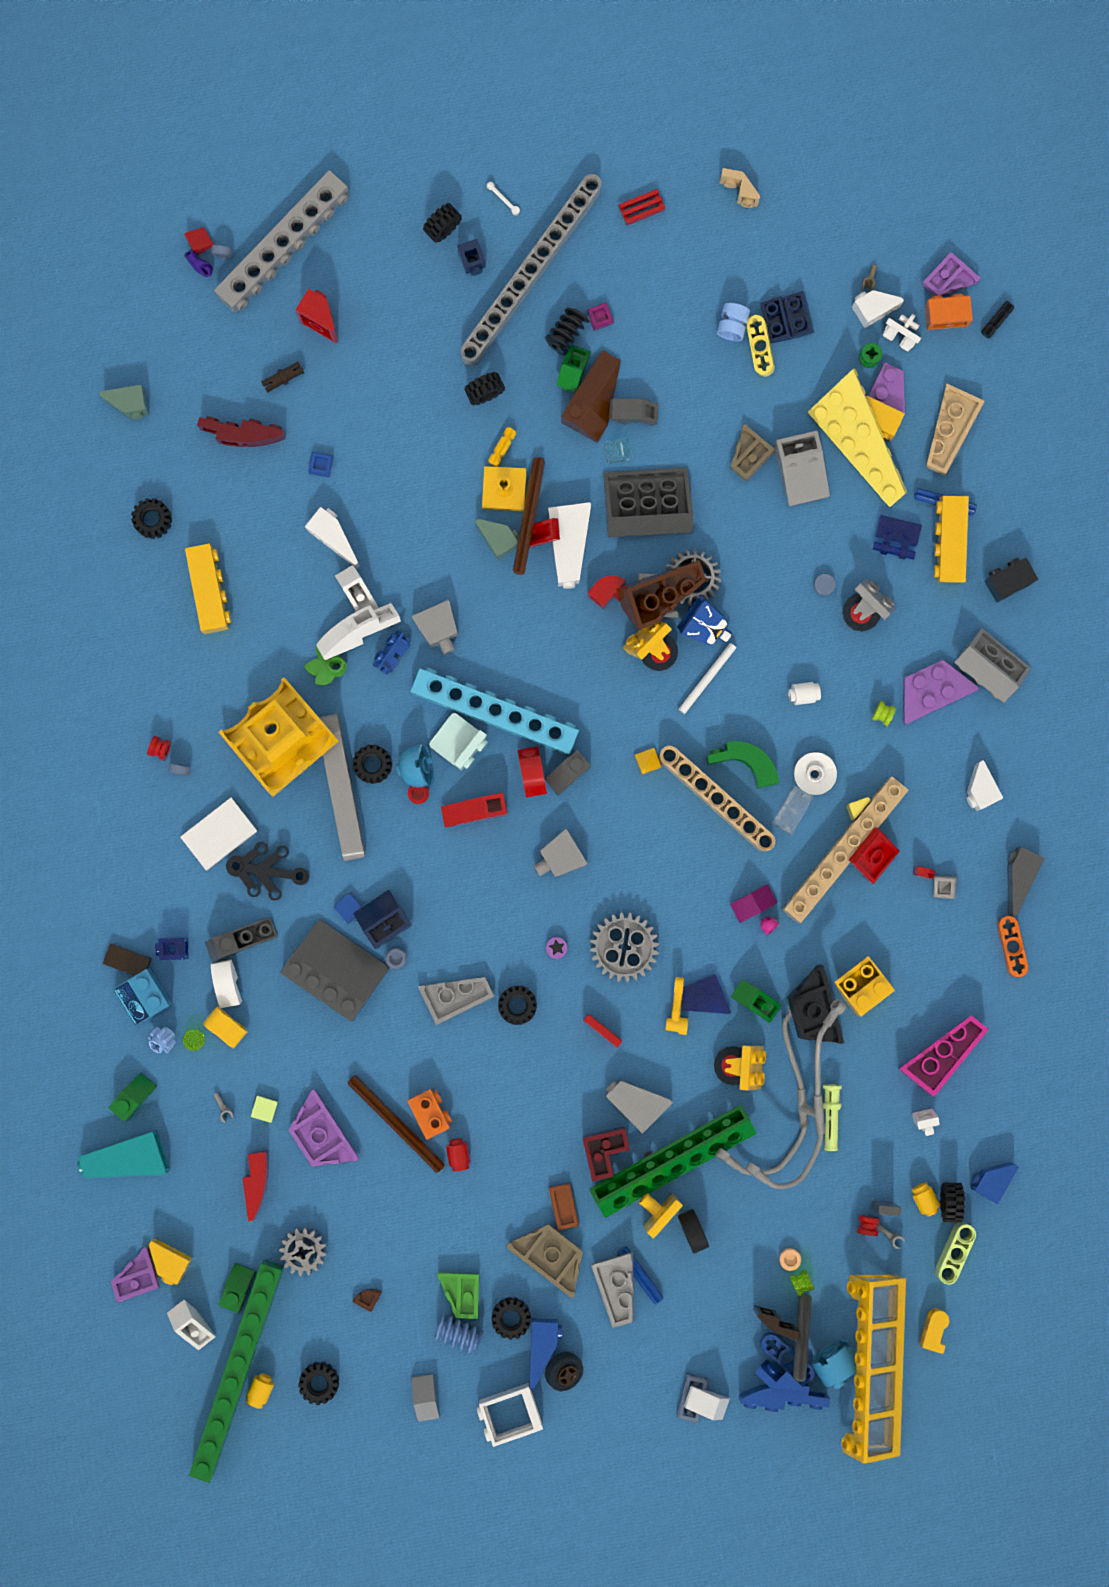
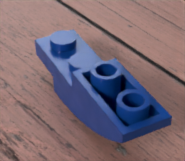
M808 1383L801 1390L770 1388L767 1384H763L739 1394L740 1403L744 1404V1407L756 1409L757 1406H761L771 1412H778V1409L784 1410L785 1401H788V1404L792 1406L808 1404L810 1408L822 1410L823 1407L829 1408L830 1398L827 1394L810 1392Z

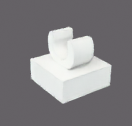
M933 1108L912 1113L914 1123L919 1130L922 1129L925 1132V1136L933 1135V1126L940 1125L939 1118Z

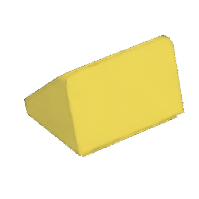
M866 797L847 804L846 807L851 820L857 818L870 802V798Z

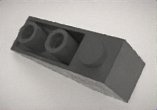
M269 917L213 937L206 941L205 945L212 962H215L278 936Z

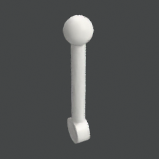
M493 182L487 183V189L492 190L511 209L513 215L516 216L520 213L519 207L513 206L495 188Z

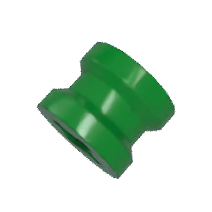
M875 343L866 344L859 355L860 363L866 368L875 367L882 357L881 347Z

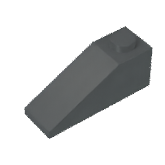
M1017 847L1016 850L1013 849L1007 859L1010 861L1007 866L1008 915L1010 916L1018 915L1045 859L1023 847Z

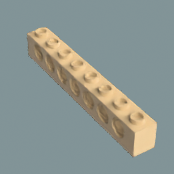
M894 777L888 778L782 908V911L797 923H802L849 865L850 857L871 831L883 823L908 792V789Z

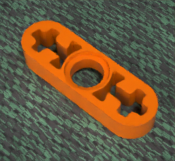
M1012 916L1001 917L997 922V929L1007 971L1013 977H1023L1028 972V962L1018 921ZM1006 920L1008 923L1013 924V927H1010V933L1016 934V937L1005 939L1004 935H1009L1008 930L1003 929ZM1011 940L1016 941L1018 944V950L1015 953H1011L1007 949V944ZM1009 956H1021V958H1016L1017 963L1023 966L1019 970V974L1017 971H1013V967L1016 966L1015 959L1010 960Z

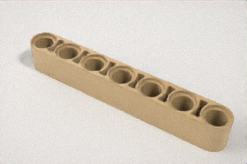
M666 746L661 750L659 754L661 764L757 850L765 852L774 847L776 840L773 834L677 748ZM671 751L674 753L675 759L668 762L664 759L663 753ZM680 766H689L691 770L690 775H681L679 772ZM703 779L707 785L706 789L698 790L695 786L696 780ZM712 794H720L722 796V803L719 805L714 804L711 800ZM729 808L737 809L738 817L736 819L729 818L727 814ZM745 822H751L754 825L752 833L744 831L743 825ZM761 836H766L770 839L769 847L765 848L760 845L759 840Z

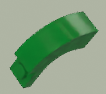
M740 741L726 742L724 744L726 751L723 752L722 748L711 750L710 755L706 756L707 765L730 760L746 764L753 773L756 789L780 783L772 760L764 751L752 744Z

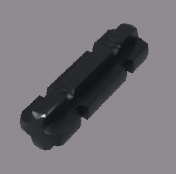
M1006 301L983 328L981 333L986 338H991L995 330L1001 326L1008 315L1014 310V305Z

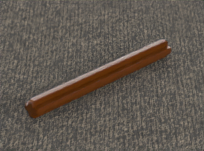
M535 457L532 462L513 565V572L517 575H523L526 570L545 461L541 457Z
M356 1075L347 1082L436 1173L444 1168L445 1164Z

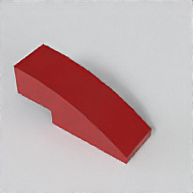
M268 1150L248 1154L250 1175L242 1178L248 1222L256 1218L266 1193L269 1173Z

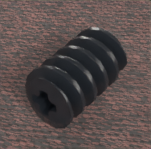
M566 308L565 314L560 316V321L555 323L556 328H551L550 334L545 336L547 344L557 353L565 355L562 348L570 349L567 341L574 343L575 340L572 338V335L578 337L580 334L576 329L584 330L585 327L581 322L589 323V319L577 309Z

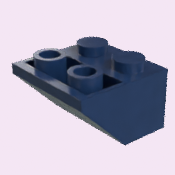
M387 890L353 913L374 949L380 948L412 926V923L390 890Z

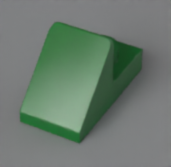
M235 1263L225 1283V1289L218 1306L239 1313L255 1270Z

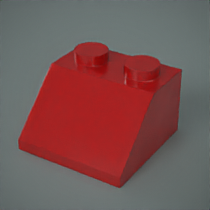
M308 288L296 308L300 323L337 343L338 337L326 295L319 290L314 292Z

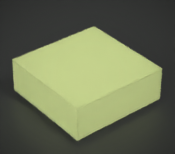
M257 1096L251 1117L272 1123L278 1101Z

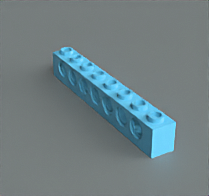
M431 668L419 669L410 691L412 695L570 756L579 730L575 729L576 725L564 721V724L556 722L557 718L549 714H544V716L536 714L537 710L525 706L524 709L516 706L517 702L505 698L504 701L497 699V694L490 691L479 692L477 687L472 684L465 683V685L456 683L458 679L449 675H445V678L437 675L438 672ZM434 682L442 684V689L439 692H432L430 690ZM453 690H460L462 692L459 700L450 698ZM472 698H480L482 700L481 706L478 708L471 707L470 701ZM493 705H498L502 708L501 713L497 716L489 712ZM519 713L522 719L519 723L515 724L509 720L510 715ZM532 721H539L542 725L541 729L532 731L529 728V724ZM551 729H559L561 736L558 739H552L549 736Z

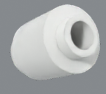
M813 682L792 684L791 689H788L789 701L793 702L794 705L815 703L816 700L821 699L819 684H814Z

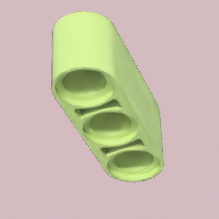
M958 1222L954 1225L935 1267V1275L944 1284L949 1285L957 1281L975 1241L976 1231L966 1222ZM968 1228V1236L961 1238V1229ZM954 1248H959V1256L952 1258L951 1251ZM945 1268L951 1269V1275L948 1278L942 1277V1271Z

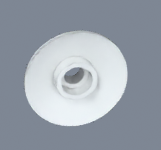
M813 752L804 755L797 762L794 769V778L798 787L805 793L821 795L829 791L835 784L837 770L834 762L827 755ZM812 771L818 772L817 778L811 777Z

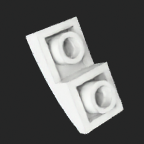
M232 959L211 963L212 980L220 1008L240 1005L242 998L236 984L238 976Z

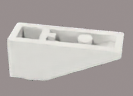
M320 507L305 526L306 530L358 569L360 565L336 519L337 514L329 508L324 510Z

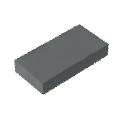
M872 1200V1209L878 1214L901 1215V1207L896 1203Z

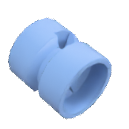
M725 303L721 314L723 320L719 321L717 335L730 341H742L746 329L743 324L748 322L750 310L740 304Z

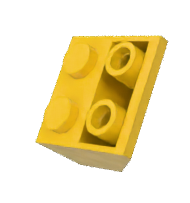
M869 956L834 982L844 1000L859 1017H862L895 991Z

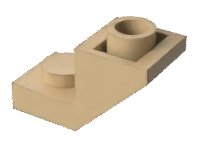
M723 168L719 184H724L727 188L739 187L737 204H741L745 208L757 207L760 195L745 173Z

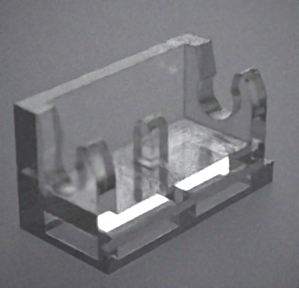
M797 786L792 787L771 824L792 835L812 802L813 797Z

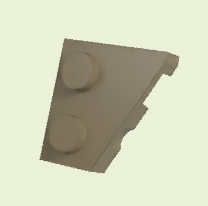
M744 424L735 456L731 463V470L747 482L775 453V449Z

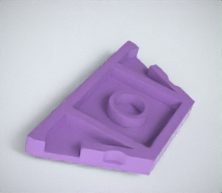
M941 660L903 679V723L906 725L979 690V688L947 662Z
M313 1089L289 1128L292 1137L312 1167L358 1161L360 1159L317 1091Z

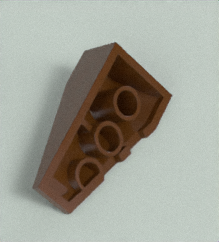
M602 350L561 416L562 424L596 443L599 442L608 426L610 399L614 397L621 360Z

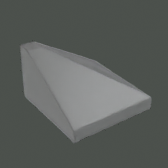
M934 876L933 897L955 899L958 876Z

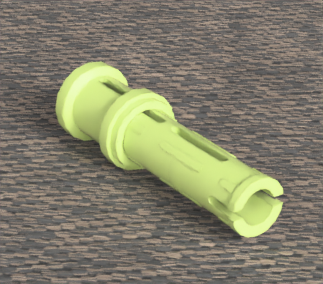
M823 1084V1089H825V1101L823 1102V1109H825L824 1150L837 1151L838 1110L842 1107L840 1103L842 1085Z

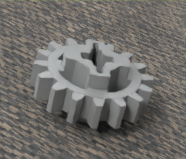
M305 1227L303 1232L296 1228L295 1235L289 1232L287 1234L289 1240H282L285 1247L279 1249L280 1252L284 1253L280 1260H286L284 1268L292 1267L290 1273L293 1274L298 1270L299 1276H302L304 1271L311 1275L312 1268L315 1271L319 1270L317 1263L324 1264L325 1260L321 1256H326L327 1252L323 1251L322 1248L326 1247L327 1244L320 1242L323 1237L322 1235L315 1236V1229L308 1233V1227ZM305 1237L311 1239L314 1243H309ZM295 1240V1249L289 1251L292 1241ZM301 1247H303L304 1250H310L307 1252L305 1256L303 1253H297L301 1249ZM318 1252L316 1260L311 1263V1255ZM293 1260L301 1262V1265L296 1264Z

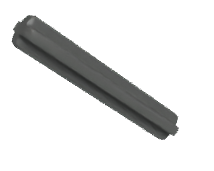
M801 1294L798 1304L797 1329L800 1333L795 1344L793 1379L799 1382L806 1380L812 1297L806 1294Z

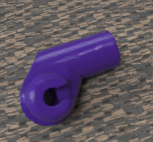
M193 250L185 253L184 257L197 273L204 277L211 276L213 267L209 262L200 259Z

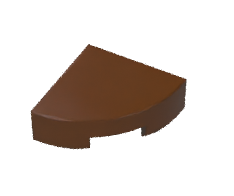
M376 1289L364 1290L357 1294L352 1302L371 1312L382 1291Z

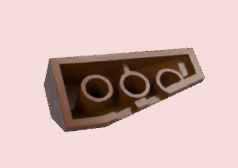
M698 560L617 588L616 591L623 611L635 627L641 630L662 620L663 616L678 606L677 604L701 586L706 581L701 562Z

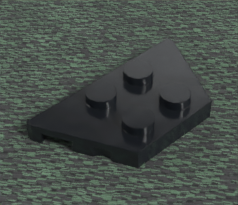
M821 964L817 965L787 997L797 1036L800 1039L816 1040L818 1032L823 1026V1021L831 1011L830 1006L833 999L824 965ZM838 1018L835 1019L831 1027L827 1028L822 1042L844 1043Z

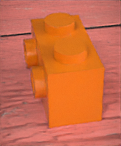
M430 1088L408 1099L407 1102L426 1140L451 1127L449 1123L452 1122V1119L447 1110H442L440 1103L443 1101L438 1091L434 1092Z

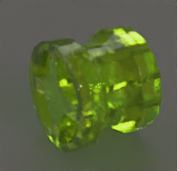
M802 1270L797 1276H789L798 1297L802 1296L807 1290H815L806 1270Z

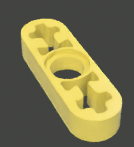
M753 315L748 319L747 331L754 368L760 376L767 377L775 369L768 327L763 317ZM755 321L762 324L759 326V333L761 335L758 336L757 331L752 327L755 325ZM760 340L765 341L766 348L763 351H756V343ZM757 356H764L765 362L770 364V366L766 367V371L759 368L763 363L760 357L757 358Z

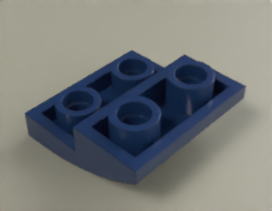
M803 291L783 298L779 296L761 302L770 343L791 340L814 333Z

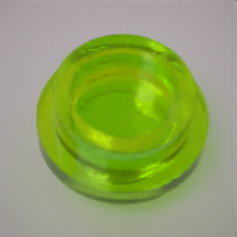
M197 1029L187 1031L183 1037V1044L190 1051L201 1049L205 1043L204 1034Z

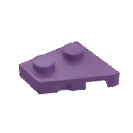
M149 1247L143 1248L141 1253L133 1261H130L124 1270L111 1281L117 1303L160 1288Z

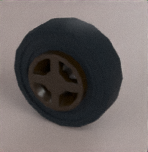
M561 1352L555 1355L545 1368L547 1383L554 1390L560 1392L570 1390L580 1381L583 1375L584 1368L582 1362L571 1352Z

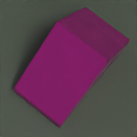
M766 884L731 903L730 906L741 923L778 902L770 887Z

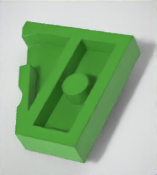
M438 1272L437 1277L443 1286L455 1317L478 1319L480 1273Z

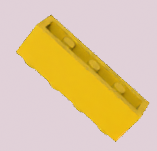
M942 496L939 501H936V514H939V522L935 524V535H938V544L934 546V556L938 557L937 565H934L933 576L937 578V582H966L969 496Z
M210 543L185 548L201 632L209 634L229 630L228 623H231V616L229 610H225L224 603L227 602L225 590L221 589L220 582H223V575L221 569H217L216 562L219 561L217 549H213Z

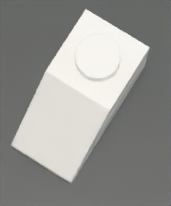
M872 290L867 294L863 292L856 296L852 309L864 328L899 309L904 300L902 297Z
M353 565L335 575L356 612L371 605L373 610L379 608Z
M984 760L975 764L966 792L968 794V804L972 809L975 808L976 811L1003 799Z
M183 1300L167 1312L174 1331L197 1350H200L216 1337L198 1311L187 1301Z

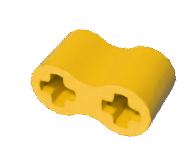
M218 1006L203 1022V1025L232 1048H235L248 1033L244 1026Z

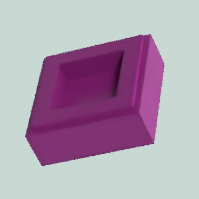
M607 302L587 309V314L594 331L614 324Z

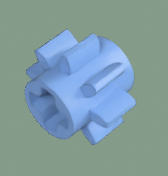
M156 1027L148 1037L150 1040L149 1046L156 1053H161L163 1050L165 1053H168L176 1043L174 1040L175 1034L167 1027H163L161 1030Z

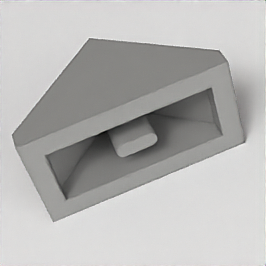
M433 1374L412 1377L413 1405L418 1422L440 1418Z

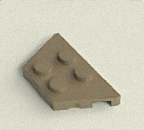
M546 1224L506 1245V1248L570 1298L574 1297L583 1250L550 1224Z

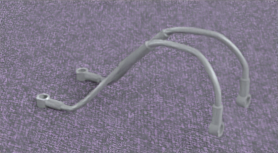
M840 999L832 1002L830 1006L831 1011L823 1021V1026L818 1032L816 1039L814 1107L807 1105L806 1091L788 1034V1021L792 1017L790 1007L787 1010L788 1013L782 1022V1031L786 1049L798 1082L797 1097L801 1132L783 1161L778 1166L766 1170H760L759 1167L751 1162L743 1168L728 1152L719 1148L715 1156L734 1170H738L746 1175H752L763 1184H767L774 1189L791 1188L806 1178L818 1156L823 1142V1134H825L822 1095L820 1094L821 1043L827 1028L831 1027L837 1016L846 1009V1004ZM808 1115L815 1117L818 1139L811 1158L802 1174L788 1183H774L767 1175L776 1173L785 1167L805 1137L808 1127Z

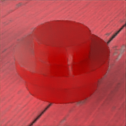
M410 786L408 798L412 803L423 804L427 801L429 797L427 787L415 788Z

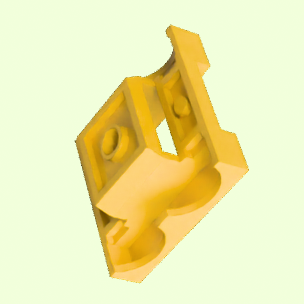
M285 677L281 679L280 686L269 698L261 702H253L248 707L245 717L237 725L230 729H221L219 731V734L272 797L339 742ZM269 726H277V729L274 733L267 734V729Z

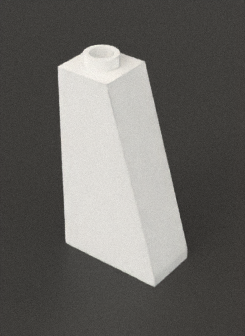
M590 502L548 508L549 519L557 518L559 522L560 540L553 541L552 544L558 587L563 586V589L576 587L575 584L580 582L591 510Z

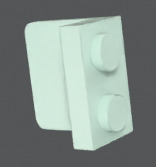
M453 713L433 737L429 745L462 771L464 767L468 769L475 760L473 758L474 754L484 749L488 743L486 741L488 737L484 732L477 730L458 714Z

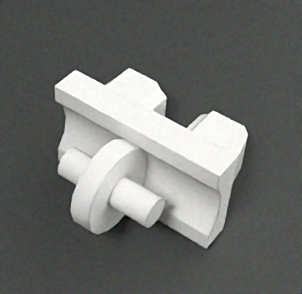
M912 313L910 318L901 315L898 320L905 324L904 327L889 318L886 322L887 326L883 336L892 341L898 332L902 333L905 337L899 346L909 351L915 343L918 344L921 340L919 336L908 330V327L915 331L918 329L919 325L913 322L916 315Z

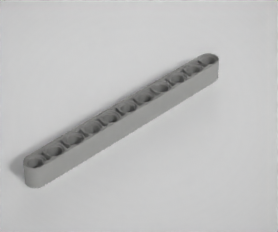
M589 174L582 180L462 345L461 358L465 365L474 366L481 360L601 193V180L597 175ZM593 184L597 188L594 190H589L587 186ZM576 201H582L585 203V205L578 207L574 203ZM569 217L573 221L571 223H564L562 220ZM553 234H558L561 236V238L558 240H553L550 238V236ZM542 250H545L549 253L545 257H541L538 255V253ZM529 267H534L537 271L533 274H530L526 271V269ZM516 284H522L525 286L522 290H516L514 288ZM509 300L513 304L510 307H504L502 302ZM497 317L500 319V322L492 324L489 320ZM480 334H486L488 336V338L485 341H480L477 339V337ZM472 350L476 355L468 358L465 356V353Z

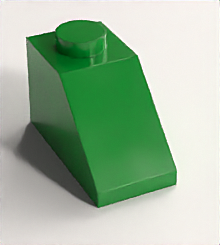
M571 345L562 363L556 385L566 391L576 392L581 383L591 351Z
M743 979L731 996L732 999L768 1023H771L782 1006Z
M140 1073L122 1090L108 1109L124 1122L128 1121L157 1088V1085Z

